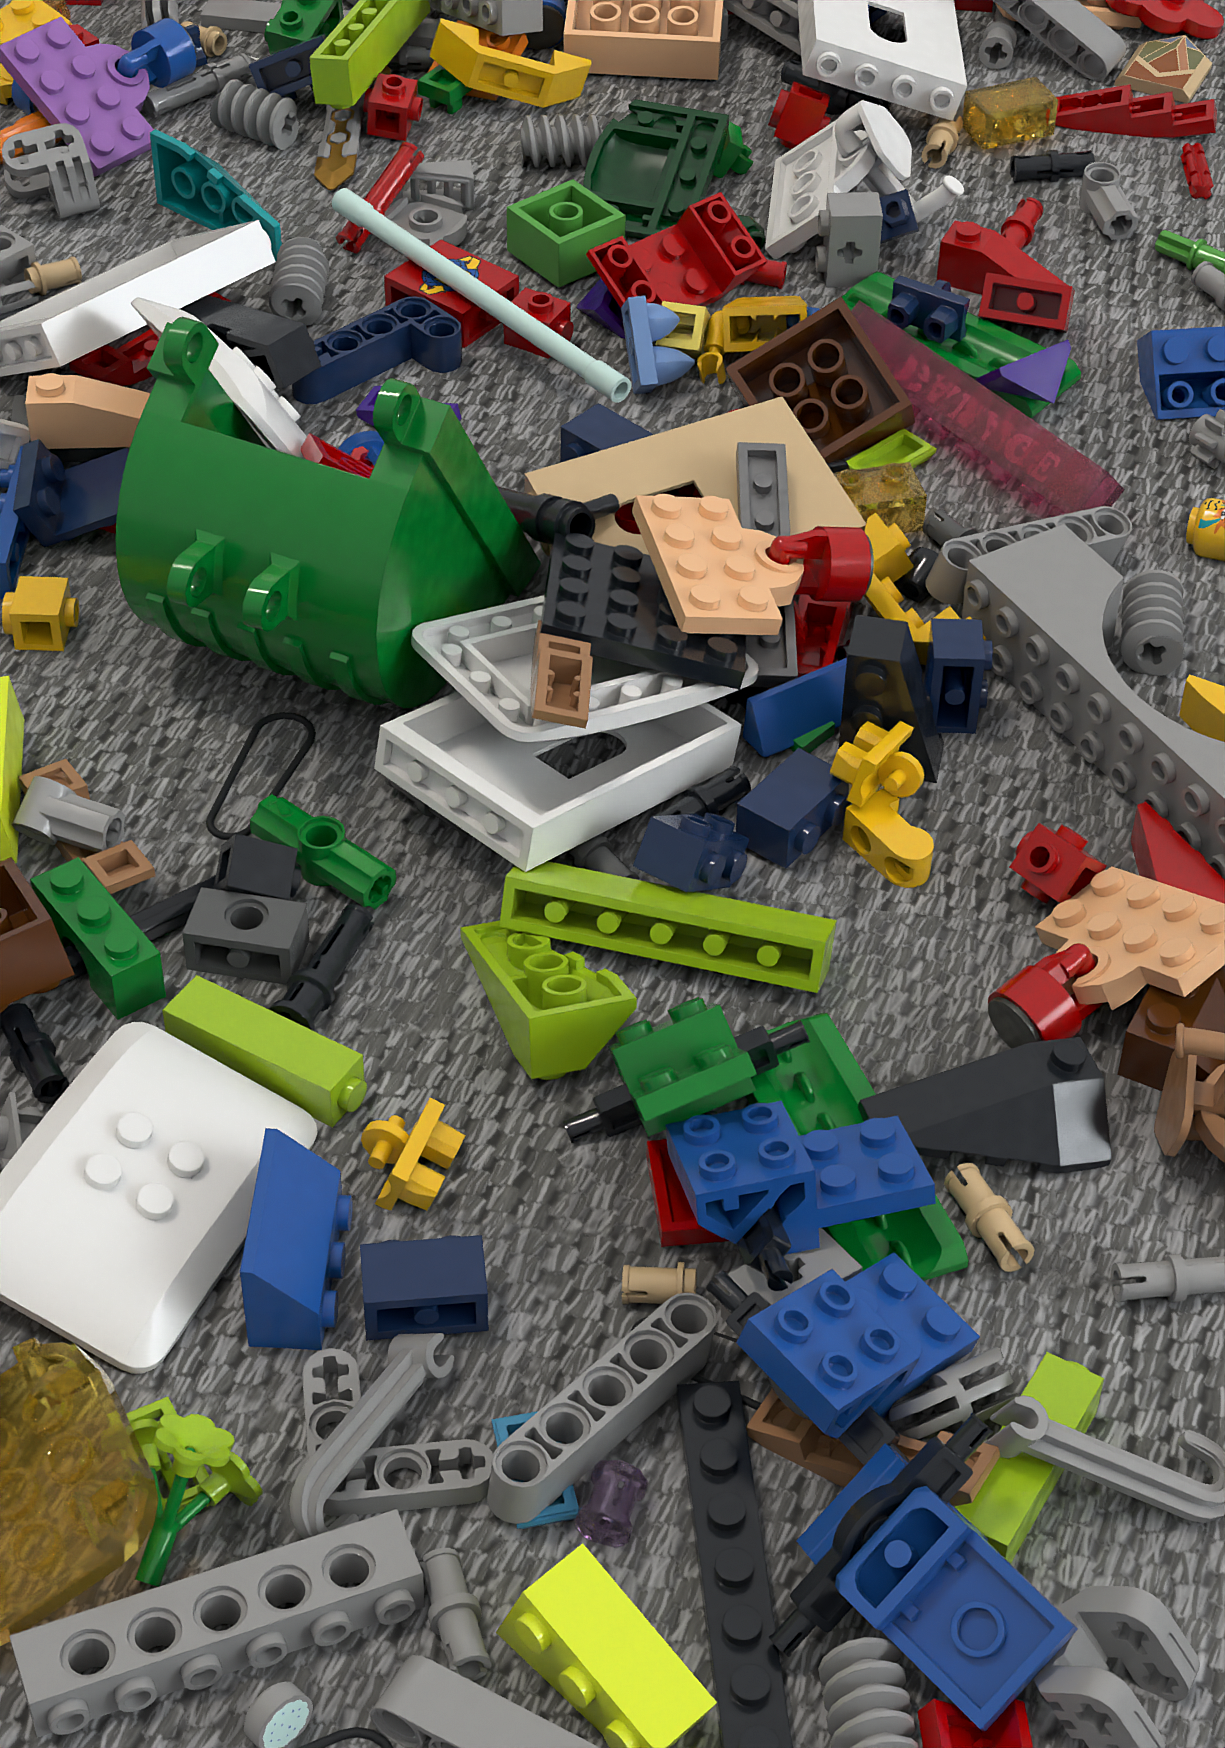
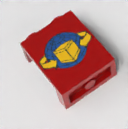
M441 239L429 246L510 302L519 294L518 275ZM410 259L384 276L385 307L406 297L416 296L429 300L461 323L462 348L467 347L502 323Z

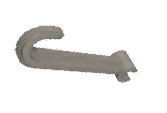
M443 1333L398 1334L389 1345V1365L303 1466L292 1488L289 1502L291 1520L297 1533L303 1539L359 1521V1517L356 1514L345 1513L337 1518L329 1527H326L323 1518L324 1503L427 1378H444L449 1374L453 1367L454 1356L433 1355L436 1346L444 1339Z
M1029 1396L1015 1397L990 1416L992 1422L1006 1426L986 1441L987 1444L998 1446L1000 1457L1012 1458L1021 1452L1027 1453L1190 1521L1206 1523L1217 1520L1225 1515V1452L1218 1444L1204 1435L1188 1430L1178 1437V1444L1181 1448L1207 1464L1213 1476L1211 1485L1204 1484L1050 1420L1040 1402Z

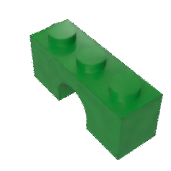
M79 857L30 879L31 888L52 918L63 947L65 948L71 944L76 946L87 968L90 987L117 1020L166 997L160 952Z

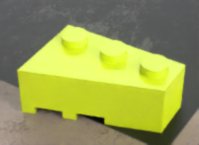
M583 1543L522 1592L496 1631L512 1649L603 1734L610 1748H670L699 1723L717 1703Z

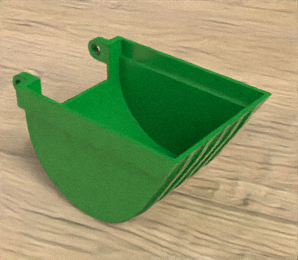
M179 317L173 323L167 322L147 366L148 371L156 379V382L143 409L129 449L117 509V569L124 597L133 613L144 623L160 628L163 633L177 641L195 647H208L215 653L238 661H252L263 669L281 675H297L304 682L327 690L342 689L348 696L373 705L391 703L403 708H414L431 699L448 681L414 650L411 645L412 630L417 625L425 622L503 605L510 594L519 597L541 566L540 560L451 406L421 397L416 387L411 383L394 378L387 379L377 395L373 411V424L384 445L370 478H365L267 448L209 370L219 343L207 326L200 321L186 317Z

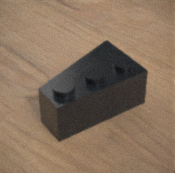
M209 295L180 308V310L195 316L204 323L229 348L233 350L237 346L255 367L258 366L276 386L275 389H284L321 367L314 342L304 323Z
M862 615L855 616L847 652L839 748L846 741L853 744L860 727L867 721L888 732L899 721H902L914 729L911 736L899 747V752L911 754L919 761L924 772L923 781L937 783L944 741L941 733L937 732L933 719L934 708L931 698L926 696L922 683V669L908 622Z

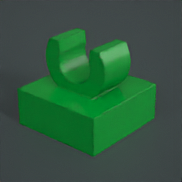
M440 64L418 79L417 82L418 94L429 98L430 107L437 108L442 103L446 104L447 113L451 115L462 108V97L473 89L465 86Z
M730 121L720 164H716L713 173L718 178H723L729 168L740 175L746 174L753 164V161L748 158L752 150L743 144L741 127Z

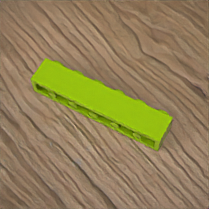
M359 0L310 56L315 104H327L334 109H346L354 106L377 78L378 73H381L430 13L429 0Z
M546 861L527 872L514 865L505 876L499 927L818 993L829 970L837 920L696 891L685 892L676 887Z

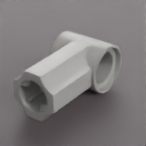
M1094 162L1086 166L1084 170L1079 207L1083 212L1093 215L1102 233L1108 235L1111 240L1126 238L1130 232L1137 229L1138 216L1120 187L1121 172L1117 166L1111 163Z
M35 776L11 825L25 836L45 844L55 845L57 840L99 853L121 843L125 833L124 821L126 816L120 809L77 796L71 789L54 780Z

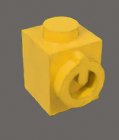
M19 576L16 591L5 593L2 603V626L6 635H13L15 650L64 651L70 627L78 626L80 614L78 598H71L69 579L62 577Z

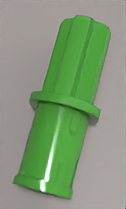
M1163 230L1159 234L1155 243V250L1157 252L1186 263V268L1190 271L1196 269L1202 262L1207 261L1225 274V252L1207 245L1205 239L1201 238L1195 242L1167 230Z

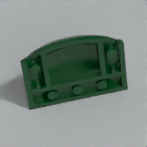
M635 99L628 104L629 110L632 113L619 122L613 118L596 141L587 162L583 186L626 215L625 236L644 239L677 224L688 206L705 199L716 164H720L730 121L729 115Z

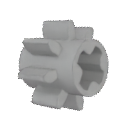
M1219 409L1215 417L1209 414L1202 415L1195 422L1189 434V442L1195 446L1191 451V455L1214 469L1218 467L1220 461L1225 464V411Z

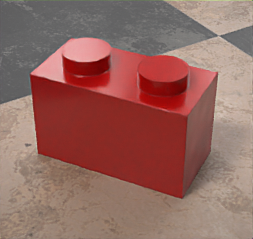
M986 273L978 316L984 320L1067 333L1075 289L1073 286Z

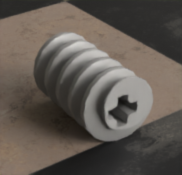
M237 79L230 80L223 90L216 95L211 105L210 119L215 126L223 127L230 132H236L244 137H250L255 141H262L266 145L275 146L280 150H285L292 145L298 135L299 121L296 116L297 107L295 101L288 97L282 98L277 93L269 94L263 88L256 89L252 84H243Z
M574 114L570 125L567 126L563 115H557L554 125L551 127L547 116L541 115L538 125L535 127L531 116L525 115L520 127L521 167L523 168L527 156L531 157L535 168H539L543 156L547 157L550 167H555L559 155L563 156L567 167H571L575 155H579L582 166L586 167L592 149L602 133V127L599 126L596 116L589 114L586 125L583 126L580 116Z
M295 237L287 240L280 246L268 294L269 307L273 315L301 322L306 326L313 324L319 319L330 269L329 261L317 240L309 237Z
M1164 570L1141 572L1131 578L1123 589L1121 654L1124 662L1138 673L1154 676L1167 675L1177 669L1183 661L1184 587L1181 580L1173 573Z
M863 1637L847 1641L833 1648L823 1657L818 1670L821 1685L824 1687L822 1695L824 1707L828 1711L826 1720L828 1732L832 1736L830 1741L831 1748H919L918 1743L910 1738L915 1732L914 1719L906 1713L911 1704L909 1693L902 1689L906 1683L905 1669L897 1664L902 1658L901 1650L893 1642L882 1638Z

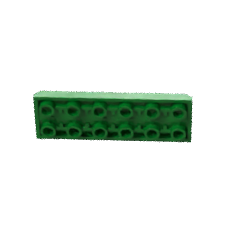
M878 271L868 275L842 296L873 345L916 365L929 367L933 373L1029 418L1034 417L1050 404L1045 401L981 388L976 381V378L1046 349V347L967 312L965 320L966 336L961 342L947 338L942 343L929 340L923 333V329L912 325L903 330L891 327L887 323L888 305L892 300L893 281L895 279ZM1070 358L1067 360L1056 398L1081 379L1080 369L1075 361Z
M819 1013L798 1019L803 1023L810 1043H805L777 1055L779 1065L776 1068L752 1077L751 1080L756 1091L746 1095L749 1104L782 1101L799 1136L806 1135L814 1130H830L863 1123L864 1120L857 1108L859 1101L876 1095L829 1014ZM798 1020L787 1022L779 1027L766 1031L769 1035L770 1033H773L777 1030H780L784 1027L796 1023ZM936 1194V1204L822 1228L862 1266V1271L894 1252L923 1281L968 1267L969 1260L964 1242Z

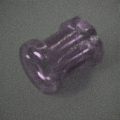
M602 1460L594 1466L591 1475L594 1488L588 1504L578 1510L574 1524L577 1531L586 1539L615 1548L624 1546L629 1542L633 1530L630 1517L635 1503L645 1497L649 1483L643 1476L642 1471L630 1463L621 1460ZM620 1481L624 1482L622 1488L617 1487ZM601 1519L606 1520L604 1525H600L599 1521Z

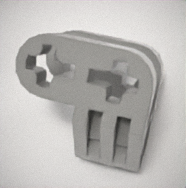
M67 123L54 124L15 134L4 142L2 158L5 167V187L12 196L22 199L49 194L60 219L100 209V201L88 153L79 130L73 125ZM63 137L65 143H71L68 147L52 148L55 146L56 138ZM17 148H22L24 153L28 154L13 158ZM32 176L29 178V185L22 186L20 181H12L17 179V177Z
M1089 1586L1056 1607L1078 1630L1033 1680L1057 1718L1061 1720L1070 1737L1083 1739L1089 1748H1165L1166 1744L1162 1735L1131 1688L1121 1678L1108 1671L1107 1658H1120L1132 1678L1142 1689L1168 1701H1181L1188 1696L1200 1668L1199 1658L1166 1606L1151 1593L1129 1586Z

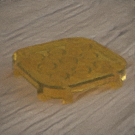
M33 1337L12 1347L18 1363L0 1374V1646L10 1642V1635L28 1630L121 1567L141 1548L155 1521L158 1505L155 1479L115 1387L101 1366L75 1343L72 1346L64 1342L42 1344Z

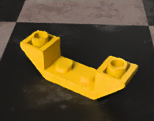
M440 18L430 50V57L465 86L542 108L579 97L592 64L589 59L557 50L553 51L550 63L546 64L479 45L478 28Z
M875 512L867 519L864 531L871 541L874 557L872 581L864 597L880 618L908 622L919 662L922 665H926L931 620L924 624L913 608L904 612L898 605L904 598L894 585L896 580L914 567L905 552L906 549L911 547V544L896 523L887 527ZM951 606L934 617L937 619H960Z

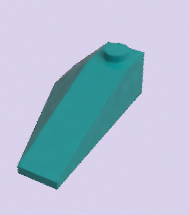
M159 130L151 131L150 140L157 203L211 230L259 220L262 229L270 238L271 251L275 261H277V254L282 245L280 223L219 163L186 143Z

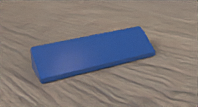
M847 658L748 698L743 738L761 756L769 757L794 746V739L831 721L835 723V728L841 726Z

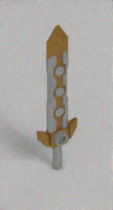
M386 65L381 74L390 75L391 69ZM365 92L355 105L349 108L334 109L330 105L326 106L327 115L322 141L318 148L314 177L328 190L336 189L354 175L360 146L359 137L364 114Z

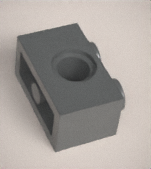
M201 887L182 932L187 970L286 985L292 973L299 970L310 940L307 903Z

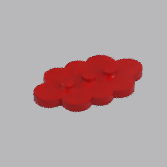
M1105 0L1110 8L1126 16L1138 17L1150 29L1164 34H1175L1182 30L1196 38L1213 39L1219 35L1224 24L1223 16L1216 9L1204 3V0Z

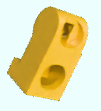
M883 788L875 792L861 807L855 804L846 807L842 840L886 879L897 886L914 888L928 880L934 850L933 839L929 833L921 828L911 826L898 814L900 799L897 796L890 794Z

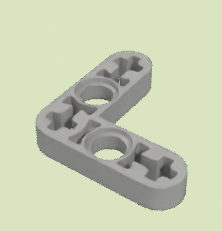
M328 1348L317 1351L308 1358L303 1367L308 1460L325 1441L318 1435L319 1430L328 1423L341 1422L361 1398L357 1362L350 1353L341 1349ZM327 1373H337L339 1400L332 1399L327 1401L324 1380ZM469 1439L369 1448L345 1477L346 1491L333 1492L324 1503L323 1513L329 1516L340 1517L345 1513L364 1515L384 1513L395 1509L404 1511L471 1504L481 1501L488 1494L493 1453L485 1444ZM472 1464L474 1478L462 1479L459 1465ZM439 1465L440 1483L432 1484L431 1466ZM400 1468L412 1469L421 1476L416 1485L407 1489H396L385 1481L391 1472ZM366 1472H374L375 1490H367Z

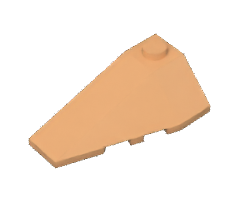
M47 373L41 376H29L25 406L30 440L32 442L40 439L47 449L130 447L150 393L78 375Z

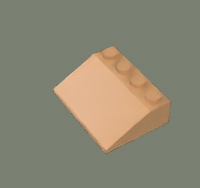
M568 0L564 27V53L591 60L592 64L589 70L591 74L718 80L724 0Z

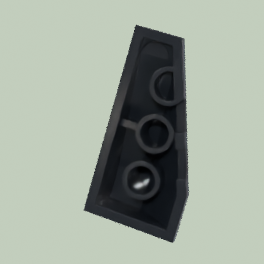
M1081 1037L1030 1042L861 1099L857 1107L864 1122L872 1118H888L898 1115L919 1156L947 1159L953 1152L985 1156V1164L1004 1167L1007 1159L1037 1163L1038 1171L1055 1174L1097 1169L1109 1166L1112 1160L1104 1077Z

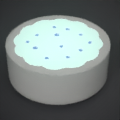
M281 1682L270 1686L255 1699L246 1714L244 1722L246 1737L258 1748H284L303 1733L307 1727L313 1711L312 1701L292 1682Z

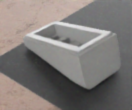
M471 160L420 163L409 178L411 191H403L402 188L393 201L408 197L409 204L420 202L421 194H437L458 201L464 210H475L474 174ZM419 180L427 181V190H419ZM436 181L444 182V189H436ZM453 183H459L461 188H453Z

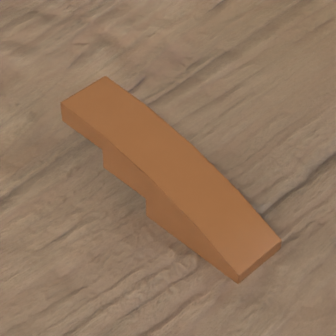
M538 620L534 636L530 706L532 718L586 729L593 657L590 656L591 643L539 633L541 620Z

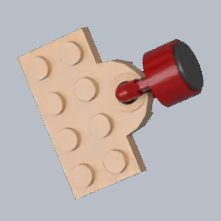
M658 494L656 496L636 495L632 509L633 516L674 617L682 632L778 635L783 620L778 607L790 605L794 594L809 595L813 601L858 602L870 587L874 567L873 549L869 537L861 528L816 526L811 531L791 536L776 537L763 531L742 528L729 499H722L716 496H704L702 498L675 497L669 494ZM803 559V564L796 563V560Z
M1111 866L1109 869L1096 874L1090 884L1071 899L1058 904L1048 917L1035 926L1041 942L1058 951L1055 954L1044 957L1034 966L1028 965L991 993L988 997V1014L999 1036L1012 1049L1030 1042L1072 1038L1080 1032L1082 1020L1103 1003L1108 1002L1111 1010H1114L1131 1000L1147 983L1186 997L1225 965V904Z

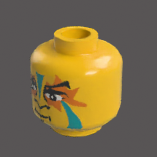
M1207 498L1203 501L1200 508L1193 507L1191 510L1186 542L1187 544H1193L1195 554L1200 557L1225 562V500Z

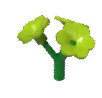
M166 1414L159 1421L155 1419L138 1420L130 1423L125 1428L109 1431L103 1436L104 1453L109 1455L132 1454L135 1473L143 1477L152 1528L135 1580L158 1587L161 1585L177 1533L208 1504L215 1506L229 1492L234 1494L244 1504L253 1506L263 1494L260 1484L250 1475L249 1468L237 1454L231 1452L235 1442L234 1436L225 1429L215 1427L213 1421L203 1415L190 1414L182 1417L176 1414ZM157 1447L162 1451L172 1454L174 1457L172 1470L175 1473V1477L164 1510L156 1471L161 1469ZM206 1464L212 1471V1474L197 1487L199 1494L178 1513L189 1478L195 1477L199 1467Z

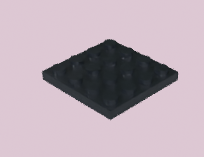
M555 532L550 552L539 633L591 643V655L740 690L745 675L746 635L682 632L674 617L650 555L643 554L639 549L629 545H617L614 547L594 542L593 539L583 534L570 533L565 537Z

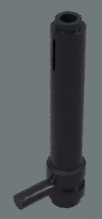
M497 486L522 531L527 533L533 540L547 544L553 543L555 532L565 537L570 533H579L592 538L596 527L595 519L617 512L620 505L618 498L614 494H608L582 503L543 493L535 496Z

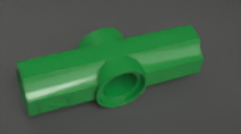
M271 794L259 802L255 814L250 819L251 833L261 840L298 849L296 863L300 865L301 876L312 885L323 887L331 885L361 906H369L375 910L387 901L391 889L396 884V870L346 839L344 825L333 817H313L285 798H277Z

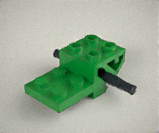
M697 997L668 1009L671 1020L652 1027L650 1021L645 1019L616 1031L615 1034L619 1042L608 1046L624 1084L595 1096L593 1102L596 1108L567 1120H562L571 1143L605 1129L607 1136L613 1137L641 1124L649 1137L666 1130L665 1124L687 1120L755 1092L756 1089L751 1080L752 1077L776 1068L779 1065L777 1055L805 1043H810L801 1020H798L796 1023L769 1035L765 1027L760 1026L733 1037L721 1006L716 1003L705 1005L703 998L699 999Z

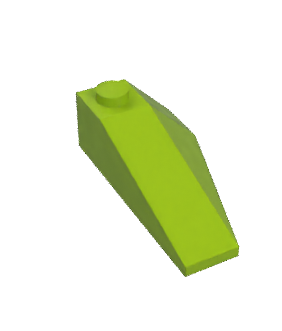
M500 920L460 927L461 939L513 1055L531 1079L553 1080L563 1077L567 1072L586 1069L637 1008V998L617 974L606 968L596 973L585 967V957L574 951L562 955L552 950L550 938L546 936L499 927Z

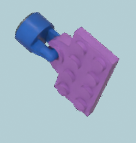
M59 17L1 44L0 63L51 125L67 123L79 130L88 153L93 176L96 177L151 149L150 132L154 129L140 114L150 85L164 88L194 72L197 60L194 43L186 29L175 20L164 18L135 32L131 42L132 51L129 52L110 44L99 43L86 47L64 19Z

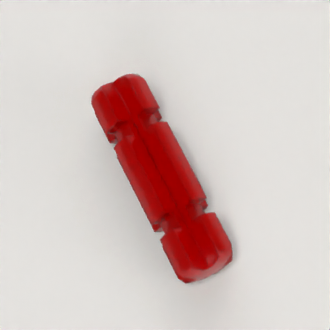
M1198 142L1194 145L1186 143L1182 147L1183 153L1180 157L1187 184L1189 185L1190 195L1194 199L1200 197L1208 199L1212 195L1211 188L1214 185L1203 146Z

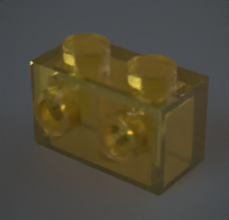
M1037 77L965 91L962 128L983 150L1054 135L1058 99Z
M910 462L889 463L884 466L857 470L846 469L833 473L866 523L867 519L876 512L887 527L896 523L903 533L923 531L927 494Z

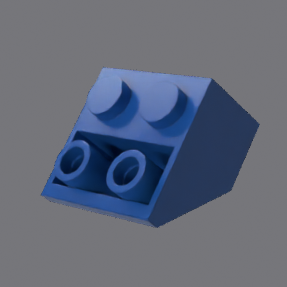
M1225 326L1152 330L1137 340L1140 383L1156 420L1200 418L1204 414L1215 417L1219 409L1225 411Z

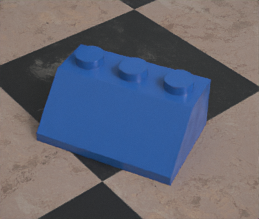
M265 1128L240 1268L248 1346L322 1350L325 1327L335 1328L337 1324L339 1297L338 1291L331 1290L333 1278L343 1279L346 1246L345 1242H338L340 1231H350L352 1195H342L341 1171L282 1131Z

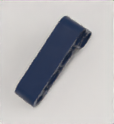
M415 296L400 299L314 340L315 350L321 367L292 384V395L295 400L301 403L318 404L410 359H414L433 372L446 373L454 371L462 364L461 323L425 298Z

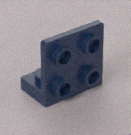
M40 439L24 444L13 506L14 513L44 548L62 541L72 540L79 535L104 526L114 525L117 520L120 488L129 449L124 448L65 470L59 457L51 454Z

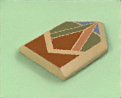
M1186 35L1149 41L1139 45L1116 78L1114 86L1131 84L1132 90L1151 95L1173 91L1175 101L1189 103L1211 70L1212 62Z

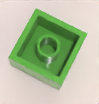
M572 179L507 206V251L559 288L596 272L586 253L588 250L617 237L623 236L625 239L626 215Z

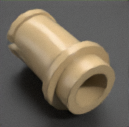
M184 21L183 23H181L183 27L193 24L190 21ZM198 25L204 54L207 57L223 54L227 47V37L217 26L206 28Z
M70 257L66 260L44 265L33 262L29 268L24 269L25 281L30 280L36 287L28 290L31 294L39 292L43 296L46 295L47 290L82 283V273L77 259Z
M678 1262L677 1268L631 1267L630 1265H623L622 1291L624 1293H622V1304H663L676 1294L687 1292L696 1294L697 1270L695 1268H685L684 1262Z

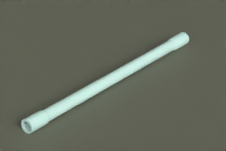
M342 188L336 192L332 199V208L358 227L365 228L585 379L588 385L611 401L619 403L628 396L631 390V381L603 361L594 359L376 211L370 203L351 190Z

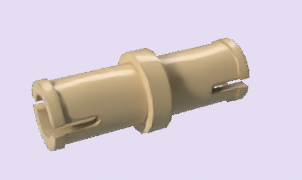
M960 115L956 121L939 117L937 124L930 128L926 137L927 145L924 147L921 156L924 163L931 157L928 167L935 169L942 167L946 163L948 155L957 147L959 141L958 133L963 127V120Z
M973 1163L960 1164L957 1168L968 1184L966 1186L961 1184L951 1170L945 1178L944 1185L966 1214L965 1223L972 1235L984 1240L1002 1270L1005 1272L1019 1270L1022 1267L1012 1255L1010 1249L1014 1248L1015 1251L1017 1250L1027 1264L1034 1256L1035 1250L1033 1245L1025 1238L1011 1218L1013 1213L1011 1206L1005 1198L993 1193L981 1176L978 1167Z

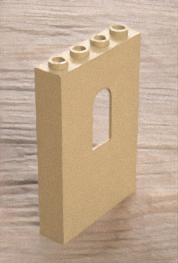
M783 397L525 473L524 493L535 496L546 493L582 503L608 494H614L619 500V508L634 502L636 495L654 496L694 483L702 497L716 496L722 499H729L738 518L737 443L785 444L790 536L811 531L816 526L858 527L865 531L866 522ZM615 513L595 519L596 527L591 538L594 542L614 547L617 545H629L639 549L643 554L649 555L642 535L632 534L621 529L615 521ZM540 542L544 553L549 556L552 544ZM797 559L796 563L803 564V559Z

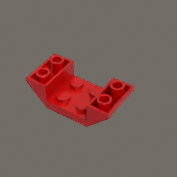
M722 192L688 206L677 224L630 245H628L623 236H620L592 248L586 253L587 258L620 307L623 306L628 297L646 296V303H656L661 306L662 301L705 307L721 299L767 263L766 258Z

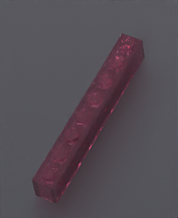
M859 300L851 310L911 401L914 417L918 413L926 417L927 419L923 425L942 440H945L949 434L957 439L953 446L973 462L979 456L988 461L984 468L1002 483L1007 484L1011 478L1020 485L1016 491L1030 503L1038 507L1044 501L1052 507L1048 514L1051 517L1100 506L1112 507L1125 489L1105 469Z

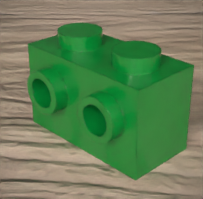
M282 0L281 8L274 19L268 21L265 28L264 38L268 42L269 53L273 54L323 33L327 38L344 18L342 0Z

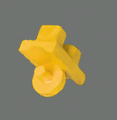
M867 721L860 727L853 744L846 741L838 749L830 769V774L852 785L847 801L861 807L881 786L897 797H909L917 792L923 784V768L919 761L911 754L899 752V747L911 736L913 727L899 721L888 732Z
M430 1097L410 1135L404 1130L406 1123L403 1118L396 1115L391 1116L388 1121H372L364 1129L361 1142L363 1148L370 1154L368 1159L369 1165L375 1169H383L386 1163L395 1164L375 1202L379 1207L392 1210L399 1198L426 1211L430 1208L445 1176L417 1161L422 1156L448 1170L466 1136L438 1120L445 1107L444 1104Z

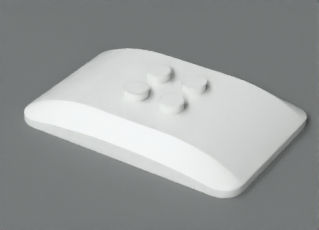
M136 297L130 303L159 339L167 322L173 323L179 317L200 321L183 310L144 298ZM210 330L219 343L209 366V370L267 448L305 459L301 452V446L307 436L295 423L301 416L283 396L279 397L274 390L276 386L258 366L255 367L237 346L232 350Z
M544 595L425 622L417 625L412 630L411 645L414 650L506 737L516 741L549 742L586 736L666 716L738 691V689L590 654L593 657L588 722L586 729L532 718L530 688L533 646L538 620H541ZM747 653L745 675L740 689L753 684L757 679L759 671L758 664Z
M132 1022L121 1026L78 1074L0 1173V1301L120 1370L131 1374H142L155 1369L168 1355L245 1244L265 1128L278 1129L311 1150L317 1137V1125L314 1119L301 1107L156 1026L145 1022Z

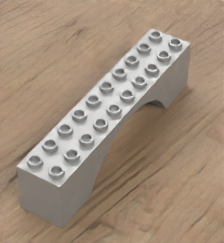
M1065 524L969 560L961 619H966L970 616L972 619L982 620L983 634L987 640H992V670L998 676H1003L1013 685L1027 704H1032L1049 720L1051 727L1057 733H1063L1079 749L1082 757L1087 762L1094 763L1110 779L1117 791L1125 793L1137 805L1146 801L1162 818L1167 819L1174 830L1194 850L1199 851L1204 856L1206 862L1225 880V742L1202 735L1167 718L1142 700L1116 671L1108 654L1112 649L1124 577Z

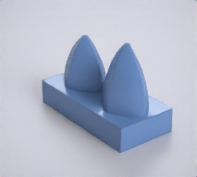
M646 296L627 298L621 307L633 393H651L656 386L670 383L682 377L695 364V360L679 350L653 346L652 342L662 339L675 329L680 321L678 315L659 304L646 303Z

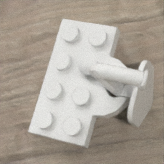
M861 100L847 109L837 120L775 160L765 250L773 259H778L788 252L790 254L797 252L805 245L808 239L818 234L819 210H826L827 193H847L858 185L861 180L872 192H878L879 198L905 189L898 179L903 181L910 177L912 148L906 133L885 107ZM863 123L866 132L863 130L853 131L852 129ZM945 176L942 185L917 202L909 194L917 223L947 205L956 196L962 195L964 192L962 184L952 176Z

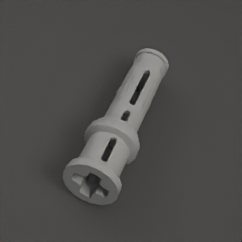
M998 7L996 8L993 22L984 30L983 41L979 47L980 61L990 69H1001L1007 66L1012 60L1013 48L1017 42V33L1014 28L1016 21L1003 17Z

